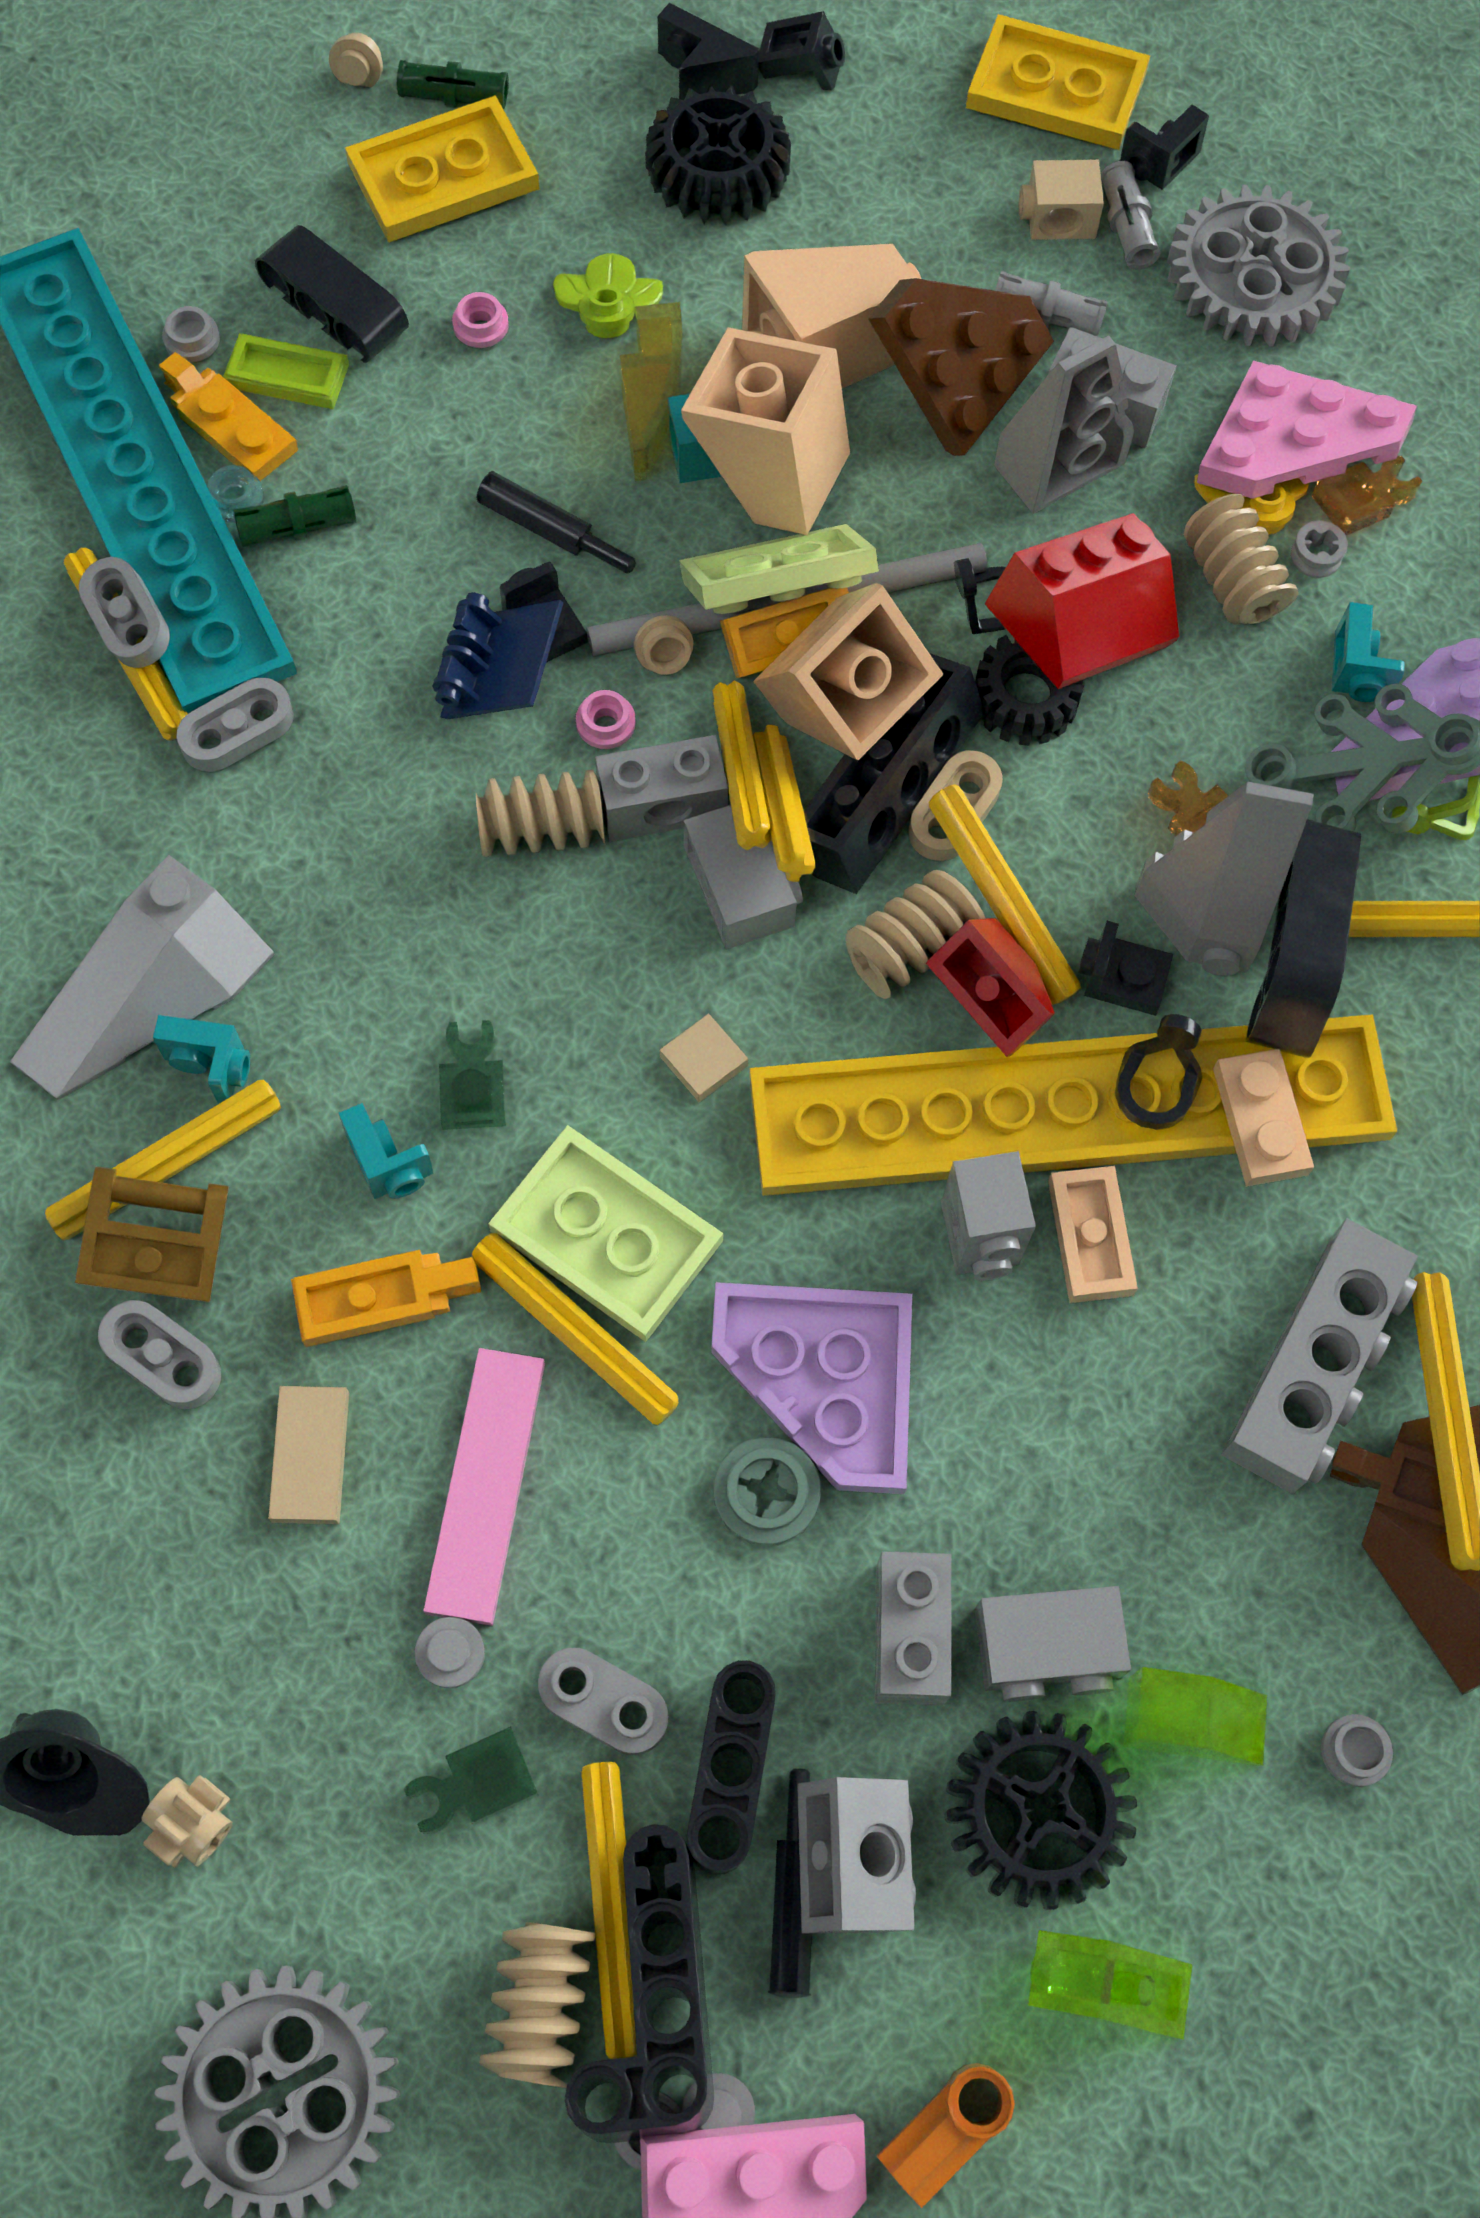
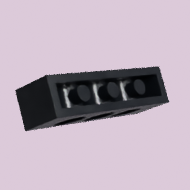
M929 653L943 673L941 678L859 760L846 754L843 755L803 811L815 859V868L811 875L854 894L859 892L907 824L915 807L944 765L957 753L985 713L969 666Z

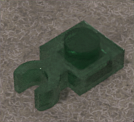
M482 1020V1037L474 1044H465L459 1040L460 1035L457 1022H449L447 1026V1044L451 1054L457 1059V1063L439 1064L440 1114L443 1130L506 1126L503 1060L485 1061V1058L491 1054L495 1046V1035L490 1020Z
M511 1726L446 1755L445 1757L452 1776L443 1780L433 1776H422L412 1780L404 1788L405 1794L409 1799L418 1797L425 1792H432L438 1796L439 1809L433 1817L424 1819L417 1824L420 1832L423 1834H433L444 1829L451 1822L455 1811L462 1807L466 1808L471 1823L475 1825L539 1796Z

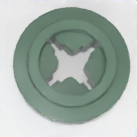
M775 1437L750 1439L733 1448L720 1463L714 1479V1505L726 1528L744 1538L748 1543L780 1545L796 1535L802 1534L813 1520L820 1503V1478L812 1460L802 1449L793 1443ZM772 1465L778 1467L776 1477L778 1478L777 1489L786 1493V1497L794 1499L795 1502L786 1499L783 1502L773 1500L768 1510L764 1509L762 1517L756 1516L758 1511L756 1506L757 1495L748 1491L746 1486L738 1483L742 1482L749 1485L752 1482L761 1484L766 1474H770Z

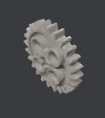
M1242 185L1238 198H1234L1225 188L1220 190L1217 203L1207 197H1203L1199 210L1188 209L1183 224H1177L1168 254L1167 264H1170L1171 267L1167 279L1168 282L1177 284L1174 294L1175 300L1190 299L1186 311L1188 317L1200 313L1206 315L1203 325L1204 330L1211 329L1216 324L1224 326V340L1232 337L1235 331L1243 332V339L1247 346L1251 345L1255 334H1262L1268 346H1274L1277 334L1280 332L1291 343L1296 341L1300 328L1310 334L1314 333L1319 319L1328 321L1334 306L1339 305L1350 271V266L1344 264L1349 252L1348 248L1337 246L1342 234L1341 230L1332 229L1325 231L1329 215L1325 213L1315 217L1310 216L1309 212L1313 203L1310 200L1298 207L1292 205L1293 197L1292 192L1289 190L1283 194L1280 200L1274 199L1272 197V190L1267 185L1262 190L1261 196H1253L1248 185Z
M281 1966L275 1987H270L263 1970H251L249 1993L244 1994L233 1981H225L221 1984L225 2006L219 2008L207 2000H199L195 2005L204 2025L200 2029L190 2026H178L176 2028V2034L188 2048L185 2055L162 2057L161 2063L177 2073L178 2076L176 2084L155 2089L154 2094L155 2097L162 2100L174 2102L175 2112L162 2118L155 2125L156 2130H178L180 2140L168 2150L164 2157L167 2162L188 2156L193 2163L181 2182L184 2189L200 2183L204 2179L211 2183L204 2202V2207L208 2210L216 2207L227 2195L233 2197L232 2218H245L254 2203H259L261 2218H277L281 2203L285 2202L292 2218H307L308 2195L312 2194L317 2202L325 2210H328L336 2205L333 2181L337 2179L344 2186L354 2190L362 2184V2181L353 2162L357 2158L371 2163H376L381 2159V2153L368 2139L371 2132L382 2133L394 2130L395 2123L379 2114L378 2109L379 2103L388 2102L400 2097V2090L381 2085L380 2074L398 2065V2058L376 2057L374 2048L384 2040L389 2031L387 2027H382L365 2032L361 2024L367 2018L372 2008L369 2002L364 2001L355 2005L350 2010L343 2007L348 1996L349 1984L340 1982L327 1995L321 1994L323 1986V1972L312 1970L306 1977L302 1987L297 1988L295 1972L291 1966ZM294 2017H300L307 2021L313 2033V2044L308 2055L298 2062H292L285 2058L278 2044L279 2033L283 2025ZM331 2054L337 2057L338 2065L335 2069L288 2094L285 2098L288 2111L285 2114L279 2106L262 2109L226 2133L220 2131L218 2127L220 2119L260 2098L271 2089L268 2079L269 2075L272 2074L277 2081L294 2078ZM227 2056L238 2059L244 2066L246 2074L245 2086L242 2092L232 2101L219 2097L212 2083L213 2071L216 2065ZM323 2086H332L339 2090L346 2103L345 2117L341 2125L334 2131H326L318 2127L312 2120L310 2112L311 2100L315 2093ZM255 2126H264L270 2129L276 2136L279 2146L276 2160L266 2171L257 2170L245 2159L244 2141L248 2133Z

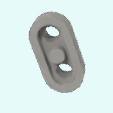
M106 557L92 563L80 579L79 594L105 645L123 664L129 667L140 668L156 662L168 647L170 633L142 578L129 563L121 558ZM123 590L121 596L112 599L116 592ZM146 635L140 643L136 644L141 636Z
M255 678L238 685L188 713L182 719L177 729V741L183 757L195 769L214 772L232 765L280 738L288 731L293 722L294 714L288 692L275 680ZM268 709L273 711V714L263 721L253 718L260 710ZM217 738L221 740V743L212 749L201 748L202 744L208 739Z
M130 1300L117 1304L103 1317L98 1330V1340L105 1355L114 1365L162 1401L174 1408L193 1409L205 1404L214 1396L221 1381V1369L218 1360L208 1346L157 1308L144 1301ZM144 1329L148 1332L147 1340L141 1347L135 1349L126 1347V1337L131 1331ZM187 1366L198 1368V1378L192 1385L184 1387L176 1384V1376L182 1368Z
M581 1648L562 1649L550 1656L544 1663L539 1674L538 1689L544 1705L556 1717L626 1755L647 1753L654 1749L664 1738L668 1727L667 1706L660 1693L650 1685ZM579 1671L586 1677V1685L579 1694L568 1695L560 1689V1680L565 1673ZM639 1705L646 1711L647 1719L642 1727L630 1730L621 1724L620 1714L625 1707Z

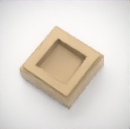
M709 1013L660 1049V1058L698 1102H701L748 1066L747 1056Z

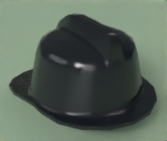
M61 1709L38 1711L32 1715L20 1713L13 1722L9 1735L0 1739L1 1806L30 1816L73 1836L123 1835L129 1833L142 1821V1816L150 1803L146 1781L134 1765L118 1754L102 1747L98 1731L87 1718L73 1711Z

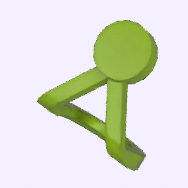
M1480 775L1469 777L1467 793L1462 799L1431 808L1419 804L1417 806L1418 820L1406 832L1422 834L1431 828L1458 840L1471 839L1474 836L1479 818ZM1398 806L1393 808L1391 818L1403 815L1407 807ZM1468 810L1465 826H1460L1443 819Z

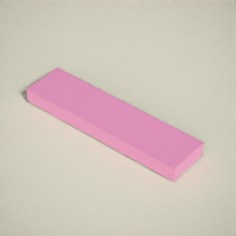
M482 1348L478 1350L424 1606V1613L426 1615L442 1618L458 1617L468 1622L493 1626L545 1367L543 1358Z

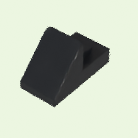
M668 3L657 16L658 54L662 55L671 66L679 69V99L685 101L689 88L698 94L706 93L710 84L715 92H726L733 85L736 95L746 94L756 89L759 73V48L671 3Z

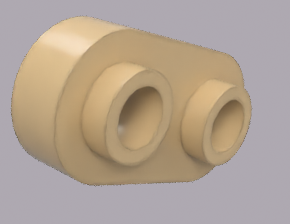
M963 751L952 756L947 761L915 807L911 816L909 839L914 849L920 855L936 861L949 860L958 856L948 837L938 839L929 833L928 830L930 828L940 826L929 808V801L934 794L953 784L959 786L963 782H973L978 785L980 791L974 794L964 791L963 793L981 822H983L998 799L1003 780L1001 769L993 758L979 751Z

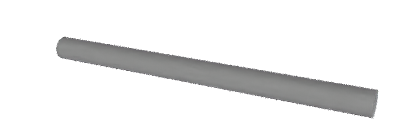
M982 543L879 564V572L862 575L861 583L847 587V589L851 593L878 583L883 585L885 590L890 593L955 579L954 561L969 558L974 574L987 571L986 552ZM827 583L805 588L804 595L829 587H827ZM770 596L748 600L747 608L726 614L714 613L713 608L705 610L700 603L589 626L586 627L587 638L592 656L634 648V639L640 627L648 620L658 616L667 615L682 620L688 626L691 634L695 635L722 629L720 620L783 601H773L770 599Z

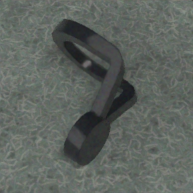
M969 558L954 561L955 582L961 597L965 599L967 619L972 634L1005 630L1006 628L996 617L978 619L975 596L977 595L976 584L990 580H999L1006 567H989L987 571L974 574Z
M1179 1014L1165 1015L1161 1019L1157 1030L1158 1037L1137 1042L1125 1052L1116 1081L1115 1097L1120 1110L1129 1120L1137 1125L1155 1130L1170 1128L1182 1121L1189 1111L1202 1081L1200 1065L1191 1049L1197 1046L1202 1031L1199 1024L1194 1020ZM1173 1048L1185 1069L1180 1100L1174 1108L1167 1112L1155 1113L1147 1111L1140 1107L1132 1098L1130 1092L1131 1079L1146 1055Z

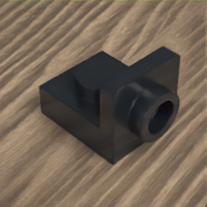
M824 11L767 22L759 49V70L763 78L794 75L812 70L822 90H834L839 69L845 62V47L841 36L832 29Z
M1192 104L1175 121L1168 120L1157 134L1138 122H1133L1126 129L1120 161L1132 164L1136 179L1140 181L1147 180L1163 190L1201 152L1209 114Z
M546 562L535 568L522 569L500 585L502 610L557 600L563 602L546 663L588 643L586 630L559 590L557 570L551 562Z
M1107 920L1100 939L1088 937L1083 951L1078 973L1089 976L1084 996L1156 1016L1160 1008L1173 954L1115 938L1119 923Z

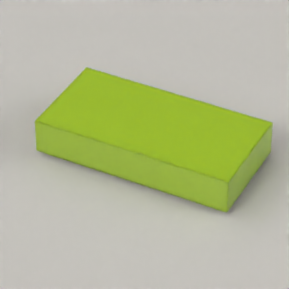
M239 333L223 377L240 391L334 410L349 367V361L346 354Z

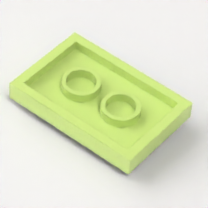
M847 524L811 531L808 535L797 534L679 560L685 586L705 610L713 608V612L718 614L743 610L748 607V600L770 596V599L773 601L796 599L805 594V588L827 583L829 588L854 586L862 582V575L879 572L876 548Z
M569 1125L565 1127L488 1223L490 1232L500 1235L514 1249L645 1342L723 1242V1233Z

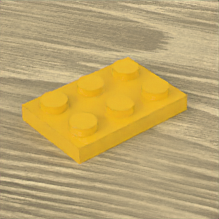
M998 14L968 90L966 108L1119 150L1142 87L1151 55Z
M496 95L345 147L348 165L388 243L540 189L538 172Z

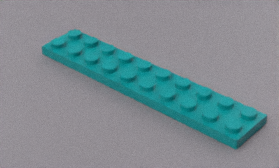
M73 229L0 256V326L109 556L125 560L138 573L169 628V644L164 654L159 658V661L183 710L190 713L251 679L268 678L278 682L296 675L297 670L294 660L80 229Z

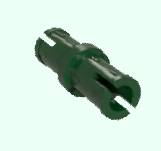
M400 60L397 71V93L399 97L409 96L442 100L446 107L457 108L458 102L472 104L496 95L502 108L505 109L509 92V76L507 72L495 73L462 69L460 62L448 61L446 67L410 63L406 60Z
M348 485L297 496L295 491L283 494L284 499L258 506L233 509L242 547L294 536L295 540L307 538V532L335 525L356 523L354 504Z

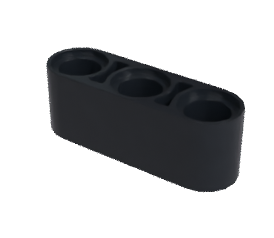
M302 225L295 226L255 260L256 270L263 283L269 289L273 286L278 288L285 294L282 298L307 319H310L312 316L324 325L321 330L345 349L349 350L352 347L364 357L361 359L363 363L369 362L409 327V321L404 309L391 293Z
M750 1660L735 1661L726 1665L717 1674L712 1688L687 1831V1848L692 1861L701 1870L711 1874H727L737 1869L746 1859L752 1842L775 1703V1684L770 1673L762 1665ZM738 1679H747L754 1682L762 1692V1705L750 1714L733 1712L726 1705L723 1698L725 1688L731 1682ZM725 1749L741 1751L751 1764L750 1777L738 1786H726L719 1783L711 1771L713 1758ZM713 1820H723L730 1823L736 1829L739 1836L738 1850L731 1857L724 1860H714L707 1857L701 1851L698 1843L700 1830Z

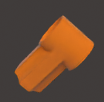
M979 2063L962 2066L953 2072L946 2085L876 2155L895 2180L921 2208L991 2137L1005 2130L1012 2119L1015 2106L1013 2091L1002 2075L990 2066ZM983 2078L990 2080L997 2089L998 2106L990 2118L985 2121L975 2122L968 2120L962 2115L958 2099L960 2091L966 2083L972 2079Z

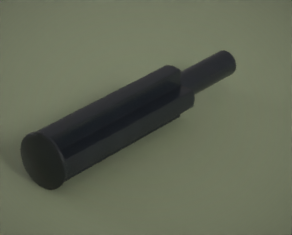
M494 471L489 472L482 480L476 496L478 503L575 556L581 550H584L626 574L632 572L635 568L636 561L634 557L593 536L590 532L592 525Z
M794 1768L789 1772L786 1840H777L770 1990L768 1993L784 1998L811 1996L812 1933H802L798 1784L810 1782V1772L807 1769Z

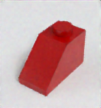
M996 918L968 920L926 962L928 967L1006 1057L1012 1056L1055 1014L1036 963Z

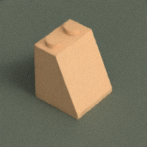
M893 244L754 251L744 255L742 329L744 331L837 349L841 387L843 389L895 365L868 318L899 280L921 279V276L912 263L905 262Z
M728 327L681 409L682 418L754 524L808 535L850 454L837 349Z
M874 583L836 598L753 682L781 719L788 725L859 760L941 678L943 673L883 585Z

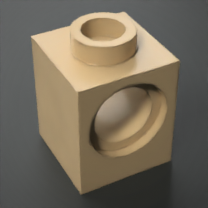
M1099 160L1033 161L1029 185H1021L1019 191L1020 220L1029 219L1031 240L1096 239L1104 205Z

